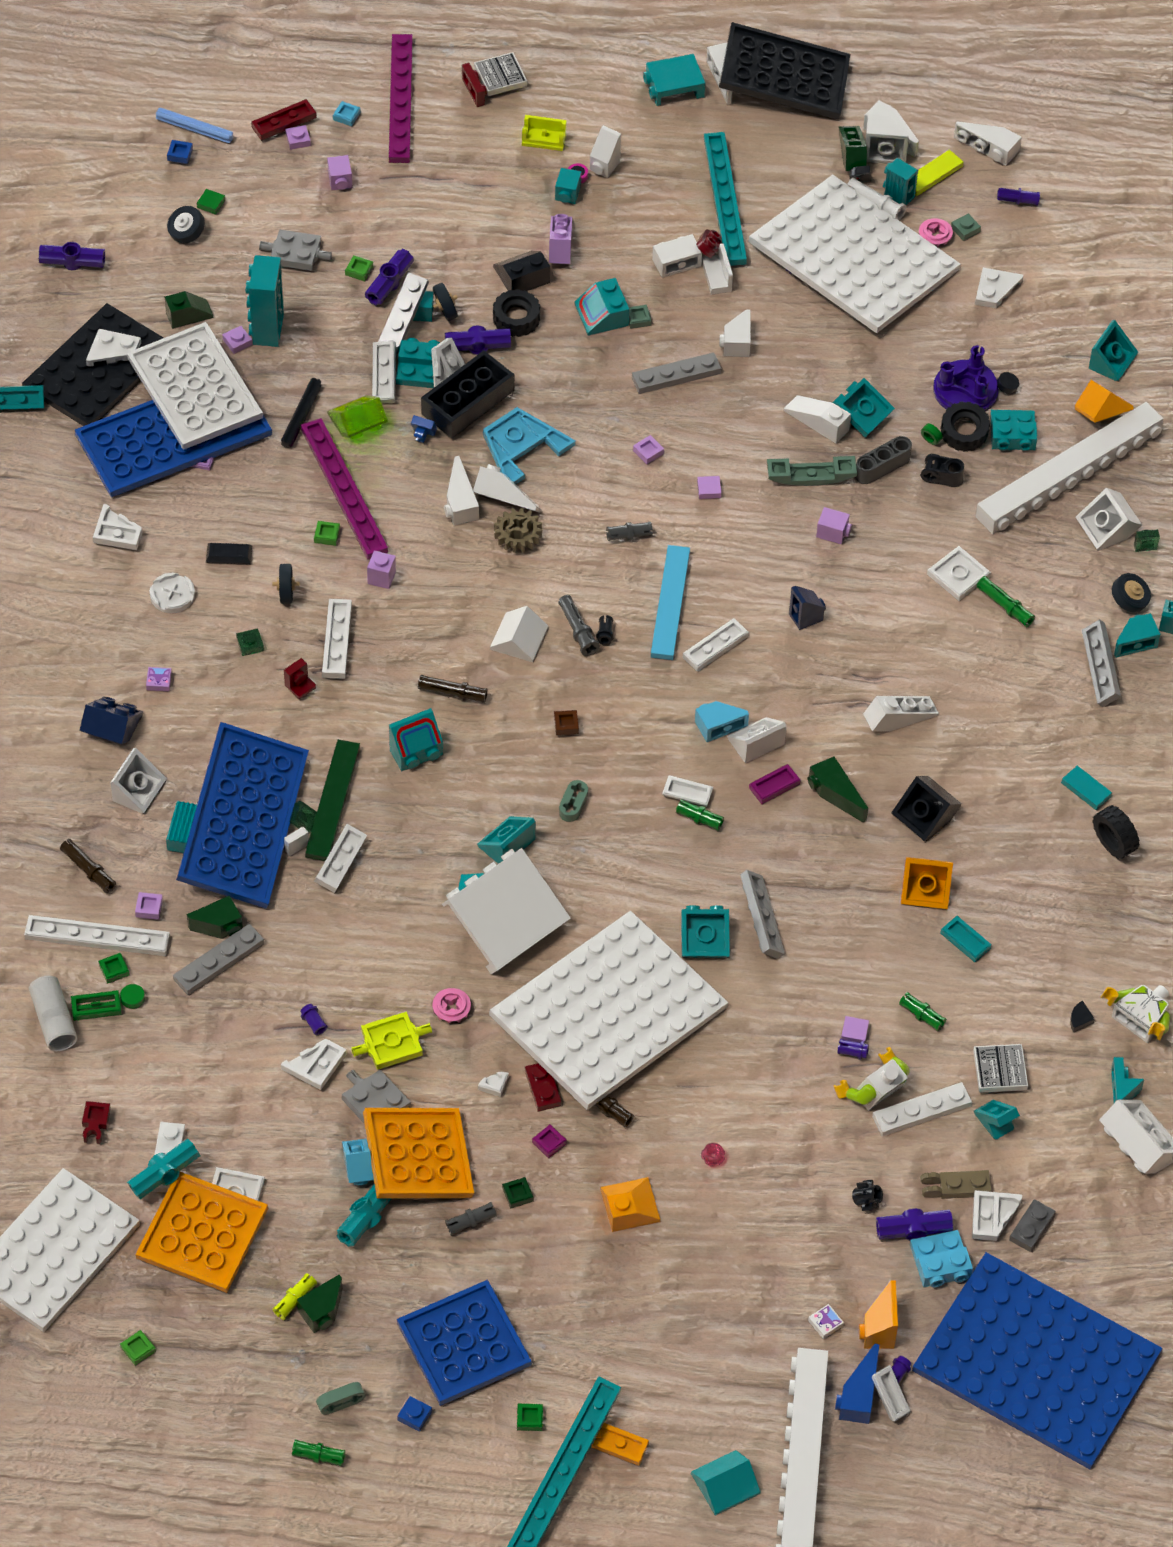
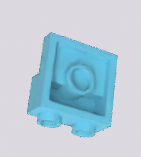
M958 1230L910 1240V1247L923 1288L929 1286L936 1288L944 1283L953 1281L957 1283L964 1282L971 1276L973 1267L967 1248L963 1246Z

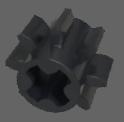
M864 1180L863 1182L856 1183L857 1187L852 1192L854 1203L857 1206L862 1205V1211L879 1208L878 1203H881L883 1200L881 1187L874 1185L873 1180Z

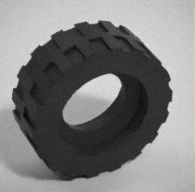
M520 289L508 290L496 298V301L493 303V323L497 329H510L512 337H521L535 331V328L538 327L540 304L539 300L532 293L530 294L528 291ZM512 307H521L526 309L527 316L521 319H512L507 317L506 311Z
M962 401L952 404L942 416L940 429L944 442L949 447H953L958 451L962 450L963 452L980 448L988 437L990 428L988 413L986 414L985 409L979 407L976 403ZM960 418H968L974 421L976 430L970 435H963L955 430L954 424Z
M1110 805L1093 816L1092 823L1096 835L1112 856H1115L1117 859H1123L1138 849L1140 840L1137 830L1130 821V818L1119 807Z

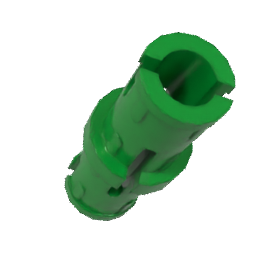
M683 799L680 800L676 808L677 814L694 820V823H702L718 831L724 822L723 816L706 810L704 806L699 807Z
M909 992L905 993L906 998L902 996L899 1005L912 1012L917 1020H923L936 1031L941 1030L940 1026L943 1028L947 1019L932 1010L927 1002L922 1003Z
M295 1439L292 1447V1456L312 1459L315 1463H320L321 1461L342 1466L345 1459V1450L330 1448L319 1442L313 1444Z

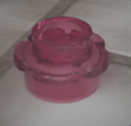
M717 1143L707 1144L701 1152V1158L709 1166L720 1165L725 1160V1151Z

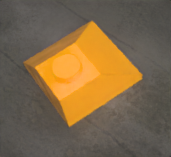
M648 1177L600 1187L612 1232L660 1222V1216Z
M891 1280L866 1312L863 1324H859V1339H864V1349H871L874 1344H880L879 1349H894L898 1329L896 1280Z

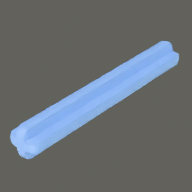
M158 108L156 112L157 120L226 143H231L233 139V132L164 108Z

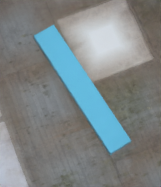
M668 545L651 658L673 660L690 547Z

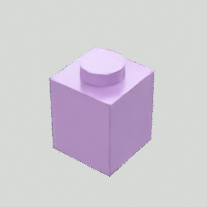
M348 155L327 157L331 190L352 188V173Z
M824 507L817 524L816 537L842 544L844 537H849L852 524H849L850 514Z
M374 551L367 567L368 584L389 589L396 573V556Z

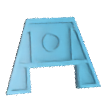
M518 407L483 429V436L497 467L501 468L500 472L506 474L515 484L525 479V474L514 463L515 460L543 442L557 456L574 447L576 440Z

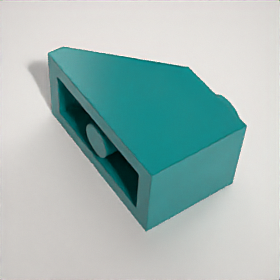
M1151 613L1136 615L1128 620L1116 641L1115 658L1158 648L1161 634Z

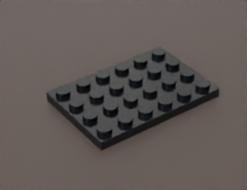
M732 22L728 34L719 88L839 120L851 54Z
M108 303L22 382V386L43 385L44 402L82 426L101 420L141 381L129 360H119L108 364L104 360L93 362L94 366L86 365L87 356L98 330L103 329L140 337V347L164 338Z

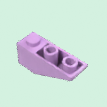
M566 214L551 216L549 263L570 264L572 217Z

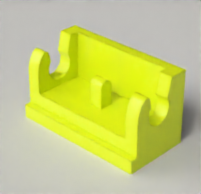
M525 115L524 127L522 128V146L563 151L567 120Z

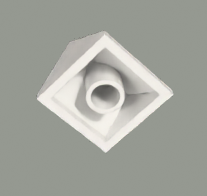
M528 606L506 612L490 646V650L533 663L548 630V625Z
M766 717L728 735L727 738L742 760L748 763L785 745L786 724L783 721Z
M133 748L110 782L112 800L142 814L146 811L167 778L137 748Z

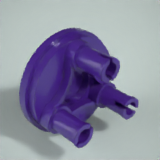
M979 345L973 346L968 360L946 361L941 364V370L937 373L934 380L933 392L938 403L945 409L950 408L954 403L968 401L978 404L979 407L987 411L996 402L999 392L997 379L994 373L984 365L983 356L985 350L982 346L980 352L978 351Z

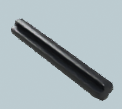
M310 379L281 439L283 447L291 448L301 425L304 423L322 386L320 379Z

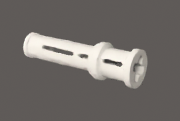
M855 178L848 182L847 185H850L857 193L876 204L879 210H884L892 215V218L901 220L907 208L905 204L895 202L891 196L882 195Z

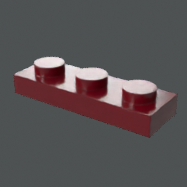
M305 99L251 121V127L262 141L284 132L285 129L293 128L316 119L317 115L314 108Z

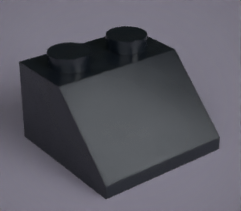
M529 251L493 264V268L507 290L520 289L522 291H529L550 283V265L541 251Z
M916 776L891 813L922 840L928 841L951 821L962 803L929 776Z

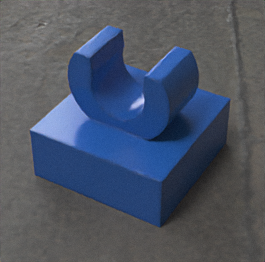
M413 415L411 425L413 430H415L414 437H416V441L424 443L427 434L435 436L437 427L434 421Z

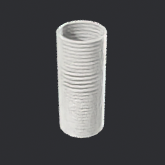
M50 975L35 979L30 984L29 991L47 1047L52 1051L66 1050L76 1043L77 1035L59 980L55 976Z

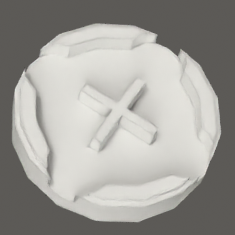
M167 573L157 577L149 590L151 603L154 607L162 612L171 614L179 613L189 608L195 597L192 581L186 576H179V573Z

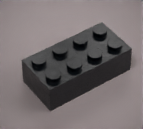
M483 350L421 397V414L425 418L434 421L436 426L452 439L514 392L515 374Z

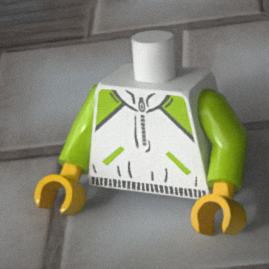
M1140 985L1136 989L1130 988L1122 991H1116L1112 987H1107L1100 996L1109 1000L1107 1002L1109 1006L1115 1003L1112 1018L1147 1044L1153 1035H1156L1157 1040L1160 1041L1162 1036L1169 1031L1170 1014L1167 1012L1169 1004L1165 1000L1169 996V992L1164 986L1158 985L1154 991L1145 985Z
M887 1047V1053L878 1054L884 1065L869 1075L857 1089L849 1088L847 1080H841V1085H834V1089L838 1098L847 1097L864 1105L870 1111L905 1085L910 1069L905 1062L895 1056L890 1047Z

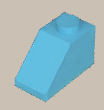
M715 701L710 704H703L695 710V723L706 742L726 736L748 726V711Z
M367 1139L343 1141L342 1147L349 1183L364 1185L368 1181L374 1180L371 1153Z

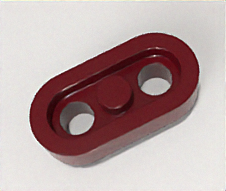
M706 229L699 237L696 245L705 256L712 258L718 252L719 244H722L721 236L715 230Z

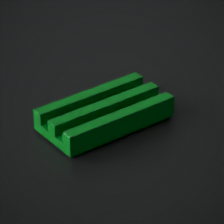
M119 990L71 996L73 1021L122 1015ZM112 999H115V1001L100 1002V1001H104V1000H112ZM88 1002H91V1004L77 1005V1004H80V1003H88Z

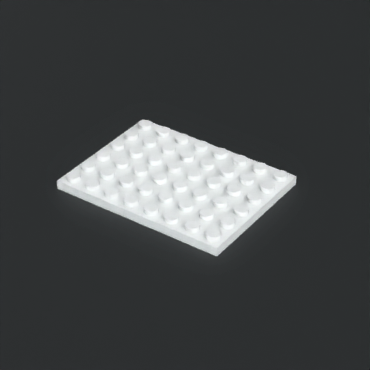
M831 175L751 234L748 241L875 333L881 331L959 271L961 265L905 224L892 218V215L884 210H879L876 204L857 193L852 187L834 175Z
M629 911L491 1008L489 1016L588 1110L725 1010L728 1002L632 911Z

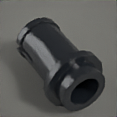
M604 615L599 618V631L596 633V638L602 645H608L614 639L612 632L614 619L609 615H606V622H604Z

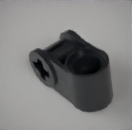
M928 454L926 456L925 469L920 474L922 480L949 487H959L962 485L964 463L960 459L937 454Z

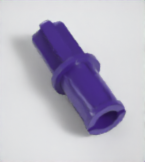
M999 188L997 199L1016 202L1017 205L1026 203L1038 206L1040 192L1023 191L1021 188H1018V190Z

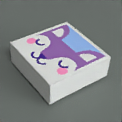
M829 1304L808 1318L809 1323L823 1339L844 1325L842 1319Z

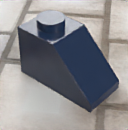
M798 586L791 587L789 615L798 629L802 630L823 621L824 611L826 610L824 601L818 598L812 590Z

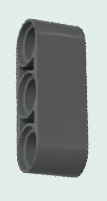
M899 436L859 457L856 463V480L861 484H870L907 464L911 457V440L905 436Z

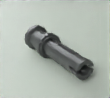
M570 595L562 596L558 604L573 629V638L579 643L582 655L590 656L595 654L600 649V644L594 639L591 627L584 623Z

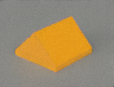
M1090 380L1075 404V410L1094 423L1134 410L1132 404L1093 380Z
M906 857L901 904L948 909L953 862Z

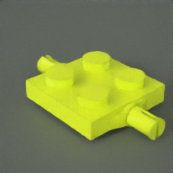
M406 1011L361 1025V1032L365 1039L364 1044L351 1047V1051L354 1057L368 1053L373 1059L376 1069H382L423 1056L419 1036L432 1033L430 1023L415 1027Z

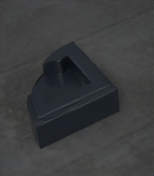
M1083 1001L1079 1002L1071 1013L1070 1026L1072 1031L1075 1032L1094 1024L1095 1018Z

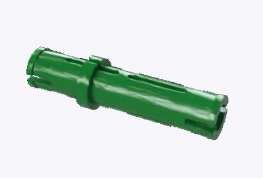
M984 576L979 580L977 588L1003 607L1010 617L1013 616L1025 627H1029L1034 622L1035 615L1026 610L1019 600L1011 598L988 577Z

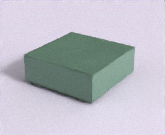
M647 305L629 307L630 329L651 326V317Z

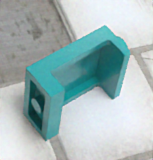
M694 54L646 63L643 79L645 84L649 85V95L651 99H654L656 106L661 105L662 97L694 91L696 99L705 98V81Z

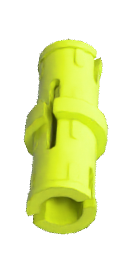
M306 1273L293 1288H289L286 1291V1296L272 1309L274 1314L280 1317V1319L285 1320L289 1313L297 1306V1299L317 1286V1281L314 1277Z

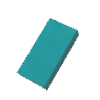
M1078 765L1066 774L1061 781L1065 787L1095 810L1112 796V792Z
M959 916L954 917L940 931L941 935L973 962L978 961L992 946L990 942Z

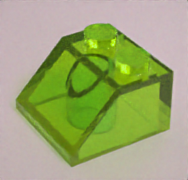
M365 395L327 411L328 416L341 436L351 440L363 436L362 432L369 429L370 432L379 430L383 427L382 424L388 422L380 398L376 396Z

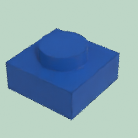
M172 140L167 153V161L188 164L193 150V143Z
M409 1396L397 1416V1421L420 1432L432 1413V1407Z

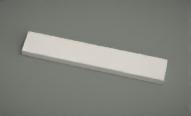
M29 915L24 937L26 940L166 956L170 932Z

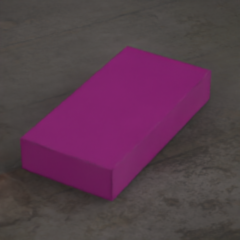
M786 764L750 783L749 789L762 805L800 785L801 780L789 764Z

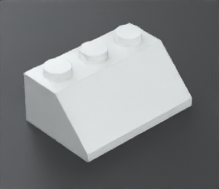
M1117 1100L1099 1119L1104 1125V1131L1116 1139L1120 1150L1134 1160V1166L1140 1172L1156 1174L1173 1163V1137L1141 1100Z

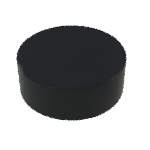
M1003 372L997 379V387L1003 393L1013 394L1019 387V380L1014 374Z

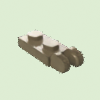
M989 1170L940 1172V1174L931 1172L920 1176L922 1184H940V1187H924L922 1195L926 1198L974 1197L975 1190L991 1192Z

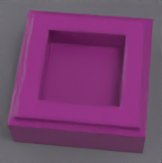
M549 1124L532 1138V1143L546 1157L550 1158L567 1144V1140Z

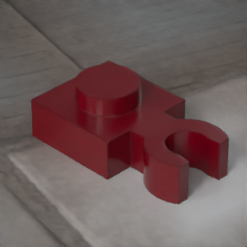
M86 1101L82 1119V1126L87 1127L83 1131L84 1143H87L90 1135H96V1143H101L102 1134L100 1129L107 1130L111 1111L110 1103Z

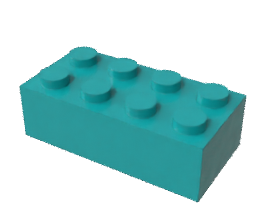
M255 255L253 264H249L248 274L251 279L246 281L245 289L246 294H249L247 295V308H250L248 310V322H251L249 324V336H252L253 345L279 347L284 319L281 257Z

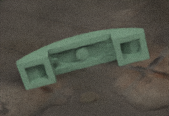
M855 456L833 457V462L790 464L789 458L767 459L768 479L782 484L796 486L827 485L857 476Z

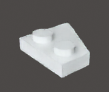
M983 267L975 305L996 309L1002 303V300L1012 293V289L1017 284L1020 285L1022 283L1023 275Z

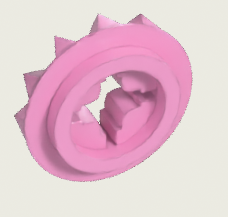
M928 219L919 227V235L930 243L936 244L937 247L940 244L946 245L952 239V227L942 219ZM939 230V234H937L936 236L932 235V233H935V231Z
M447 988L436 994L432 1007L434 1014L438 1016L439 1020L443 1019L448 1023L457 1021L459 1023L462 1018H467L471 1010V1002L464 991L456 988ZM456 1003V1010L451 1008L447 1011V1004L452 1005Z

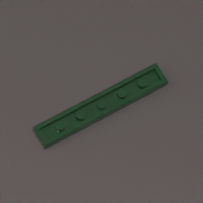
M337 740L305 852V858L326 861L332 850L360 751V743Z

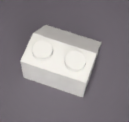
M868 115L865 139L867 162L888 164L896 158L906 162L909 133L889 116Z
M1105 488L1076 516V519L1097 550L1127 540L1142 526L1122 494L1109 488Z

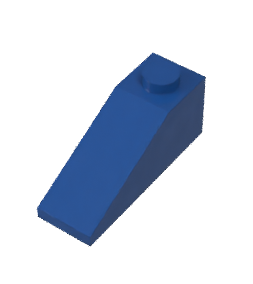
M880 1344L872 1346L843 1385L842 1395L837 1394L835 1410H840L839 1420L869 1424L874 1392L872 1375L876 1373Z

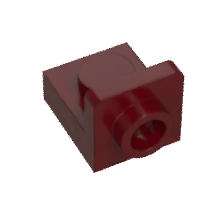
M302 658L284 669L285 686L298 699L303 698L316 689V684L308 677L307 663Z

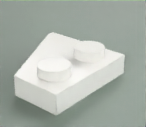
M99 329L87 356L86 365L94 366L93 362L104 360L107 361V364L119 360L127 361V352L138 349L141 344V338Z
M446 338L431 349L434 387L465 365L452 338Z
M103 504L93 535V543L137 550L142 536V527L134 522H130L121 513L117 515L110 510V506Z
M324 1039L313 1048L300 1052L299 1057L289 1062L287 1060L283 1061L281 1070L321 1090L347 1055V1051L330 1040Z
M975 1190L972 1239L997 1241L1021 1204L1022 1195Z

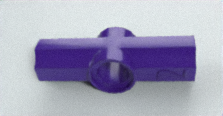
M68 242L63 246L40 245L38 259L39 263L64 265L68 270H77L81 266L103 268L105 265V249L83 248L76 242Z
M403 248L402 250H397L390 261L380 267V274L365 292V298L371 304L376 306L377 304H382L389 293L399 287V280L414 262V257L409 251Z
M476 325L470 327L468 331L445 332V339L452 338L458 351L470 350L471 353L478 355L483 350L511 347L510 329L486 330L485 327Z
M914 1208L904 1211L902 1215L876 1217L877 1237L879 1240L906 1237L910 1241L926 1237L930 1234L953 1231L952 1213L950 1210L923 1212L921 1209Z

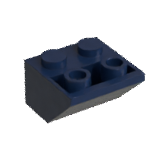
M104 696L85 705L79 731L124 744L130 741L143 716V711L137 710V706L124 703L121 705L115 703V699Z

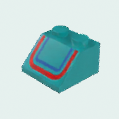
M616 278L595 282L574 301L588 336L629 326V307Z
M431 708L389 724L390 752L401 771L413 769L419 764L429 760H436L443 755V740Z

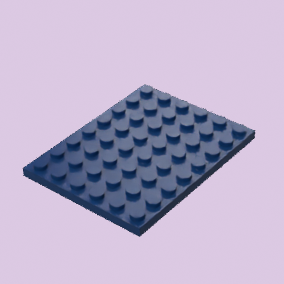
M985 1252L914 1363L912 1371L1091 1470L1160 1356L1162 1347Z

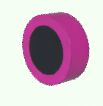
M576 163L568 167L571 170L581 171V184L588 179V169L585 165Z

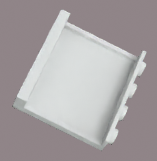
M522 848L516 852L513 849L501 856L502 862L498 865L495 862L489 864L482 869L485 874L479 878L476 874L464 882L465 888L461 891L458 887L446 895L448 900L442 903L443 907L447 904L450 906L489 962L485 967L490 974L498 971L570 919L566 910Z

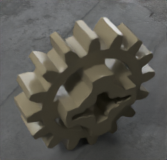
M512 508L510 514L504 511L503 517H497V523H494V537L498 539V545L505 544V550H508L510 547L513 548L514 553H516L517 549L525 552L526 547L532 550L533 543L539 544V538H542V522H538V515L532 517L531 510L524 513L523 508L519 512Z

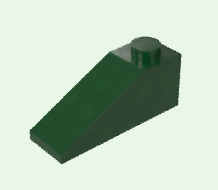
M839 126L845 171H850L858 166H867V145L860 126Z
M835 756L810 766L807 780L811 789H815L821 798L859 821H867L868 807Z

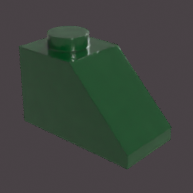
M186 291L164 296L166 315L172 329L214 318L207 299Z
M230 896L186 914L190 931L220 939L232 936L243 928L242 916Z
M340 1275L335 1276L297 1299L298 1312L313 1333L329 1328L336 1319L343 1290L342 1277Z

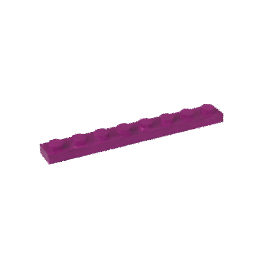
M392 34L389 163H410L412 34Z
M322 418L302 424L301 431L367 560L371 559L374 551L387 554L388 547Z

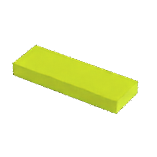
M949 149L918 169L915 195L922 194L962 168L964 161Z

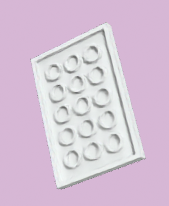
M206 322L127 352V359L183 450L263 418L262 410Z
M62 1168L0 1236V1302L36 1328L45 1332L140 1226V1220Z

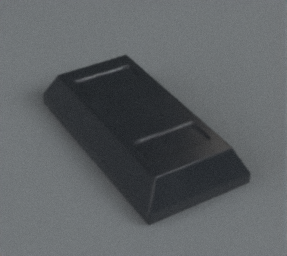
M208 543L206 563L251 565L253 546L250 544Z

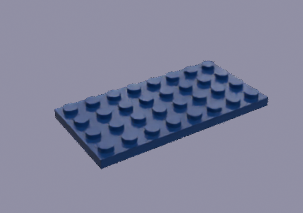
M153 400L74 430L76 438L110 497L117 496L194 466L199 462L207 461L209 458L217 457L272 435V429L263 415V418L183 450Z
M220 722L176 880L267 909L284 848V837L287 836L309 750Z

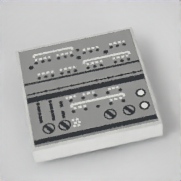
M513 52L474 62V68L478 72L481 83L485 85L488 96L527 86V80Z
M1022 1044L974 1046L973 1053L979 1093L1028 1089Z

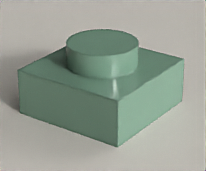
M969 213L951 222L953 231L963 241L981 232V226Z

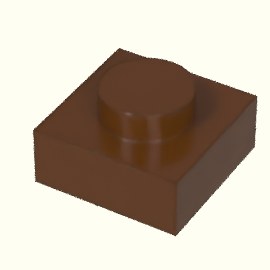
M577 710L554 711L556 735L579 734Z

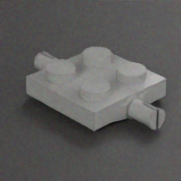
M279 229L277 238L273 243L260 241L259 250L272 251V257H281V266L312 271L314 263L318 259L331 261L332 252L320 250V235Z
M351 1070L346 1075L354 1086L342 1094V1100L363 1123V1111L365 1108H410L411 1102L381 1070L364 1079L355 1070Z

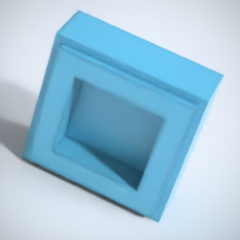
M341 101L333 114V120L352 127L361 113V108Z

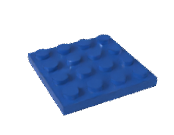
M488 1280L397 1319V1325L440 1406L532 1366V1361Z

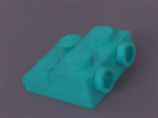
M416 338L401 340L395 379L396 385L434 388L431 349L440 342L437 340H430L428 343L419 342Z
M865 378L859 383L854 381L846 389L848 393L845 396L841 393L832 402L851 414L850 423L864 437L870 434L895 409Z
M991 409L992 449L1036 450L1037 424L1035 422L1034 410Z
M690 905L686 906V909L681 910L682 958L730 957L729 909H724V906L720 905L710 906V909H700V906Z

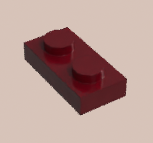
M470 63L462 64V80L477 107L484 106L485 96H487L485 85L480 83L478 72L473 70Z
M539 1063L525 1066V1074L537 1112L560 1107L561 1099L554 1078Z

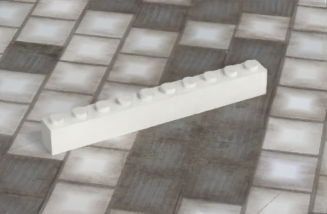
M1147 402L1143 403L977 504L976 518L991 534L1006 529L1010 523L1022 519L1033 509H1039L1043 503L1057 498L1061 492L1073 488L1084 478H1090L1094 472L1101 468H1106L1112 461L1124 457L1130 450L1139 448L1150 438L1157 437L1162 431L1163 417Z
M798 1348L797 1357H792L790 1372H795V1380L790 1379L789 1395H793V1403L788 1402L787 1418H791V1426H786L785 1441H789V1449H784L783 1464L788 1466L787 1473L782 1472L781 1488H786L785 1496H780L779 1512L784 1513L783 1520H778L777 1536L782 1537L781 1544H776V1547H813L828 1351Z

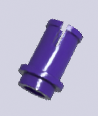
M307 1004L301 1009V1018L307 1021L314 1035H320L327 1030L328 1026L318 1014L317 1006Z
M843 1039L839 1040L840 1045H838L837 1054L855 1056L859 1060L867 1058L869 1044H865V1041L859 1043Z
M898 1356V1358H894L892 1361L893 1366L891 1368L898 1384L905 1373H909L911 1370V1362L904 1356Z

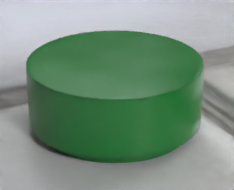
M927 423L921 429L922 437L932 445H937L943 438L940 430L930 423Z
M129 984L121 990V1002L126 1008L136 1009L144 1003L145 994L141 986Z

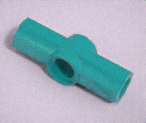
M187 1138L168 1153L154 1155L150 1159L148 1167L127 1183L137 1198L141 1200L161 1184L170 1185L175 1182L179 1177L180 1171L201 1155L194 1144Z
M374 1184L364 1197L356 1200L350 1206L351 1214L337 1230L339 1241L348 1247L354 1246L366 1230L371 1229L380 1222L382 1217L380 1213L392 1198H377Z

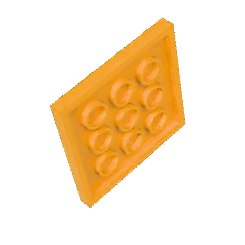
M459 1108L364 1109L363 1117L368 1147L371 1153V1166L377 1198L473 1197L474 1189Z
M180 1172L179 1177L170 1185L135 1254L136 1259L227 1293L268 1211V1204Z

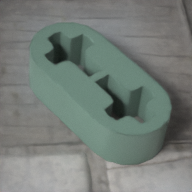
M574 780L567 786L559 806V815L562 820L573 822L579 818L588 797V786L585 782ZM577 789L581 790V792L578 793L577 797H574V792H576ZM570 805H573V810H571L570 813L566 812V810L570 808Z
M353 1382L322 1394L317 1398L316 1403L321 1414L327 1415L359 1403L365 1398L366 1394L361 1383Z

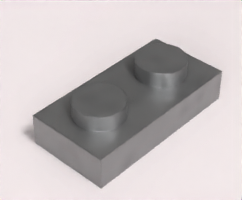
M1034 1199L1011 1233L1009 1241L1031 1252L1055 1216L1056 1211Z

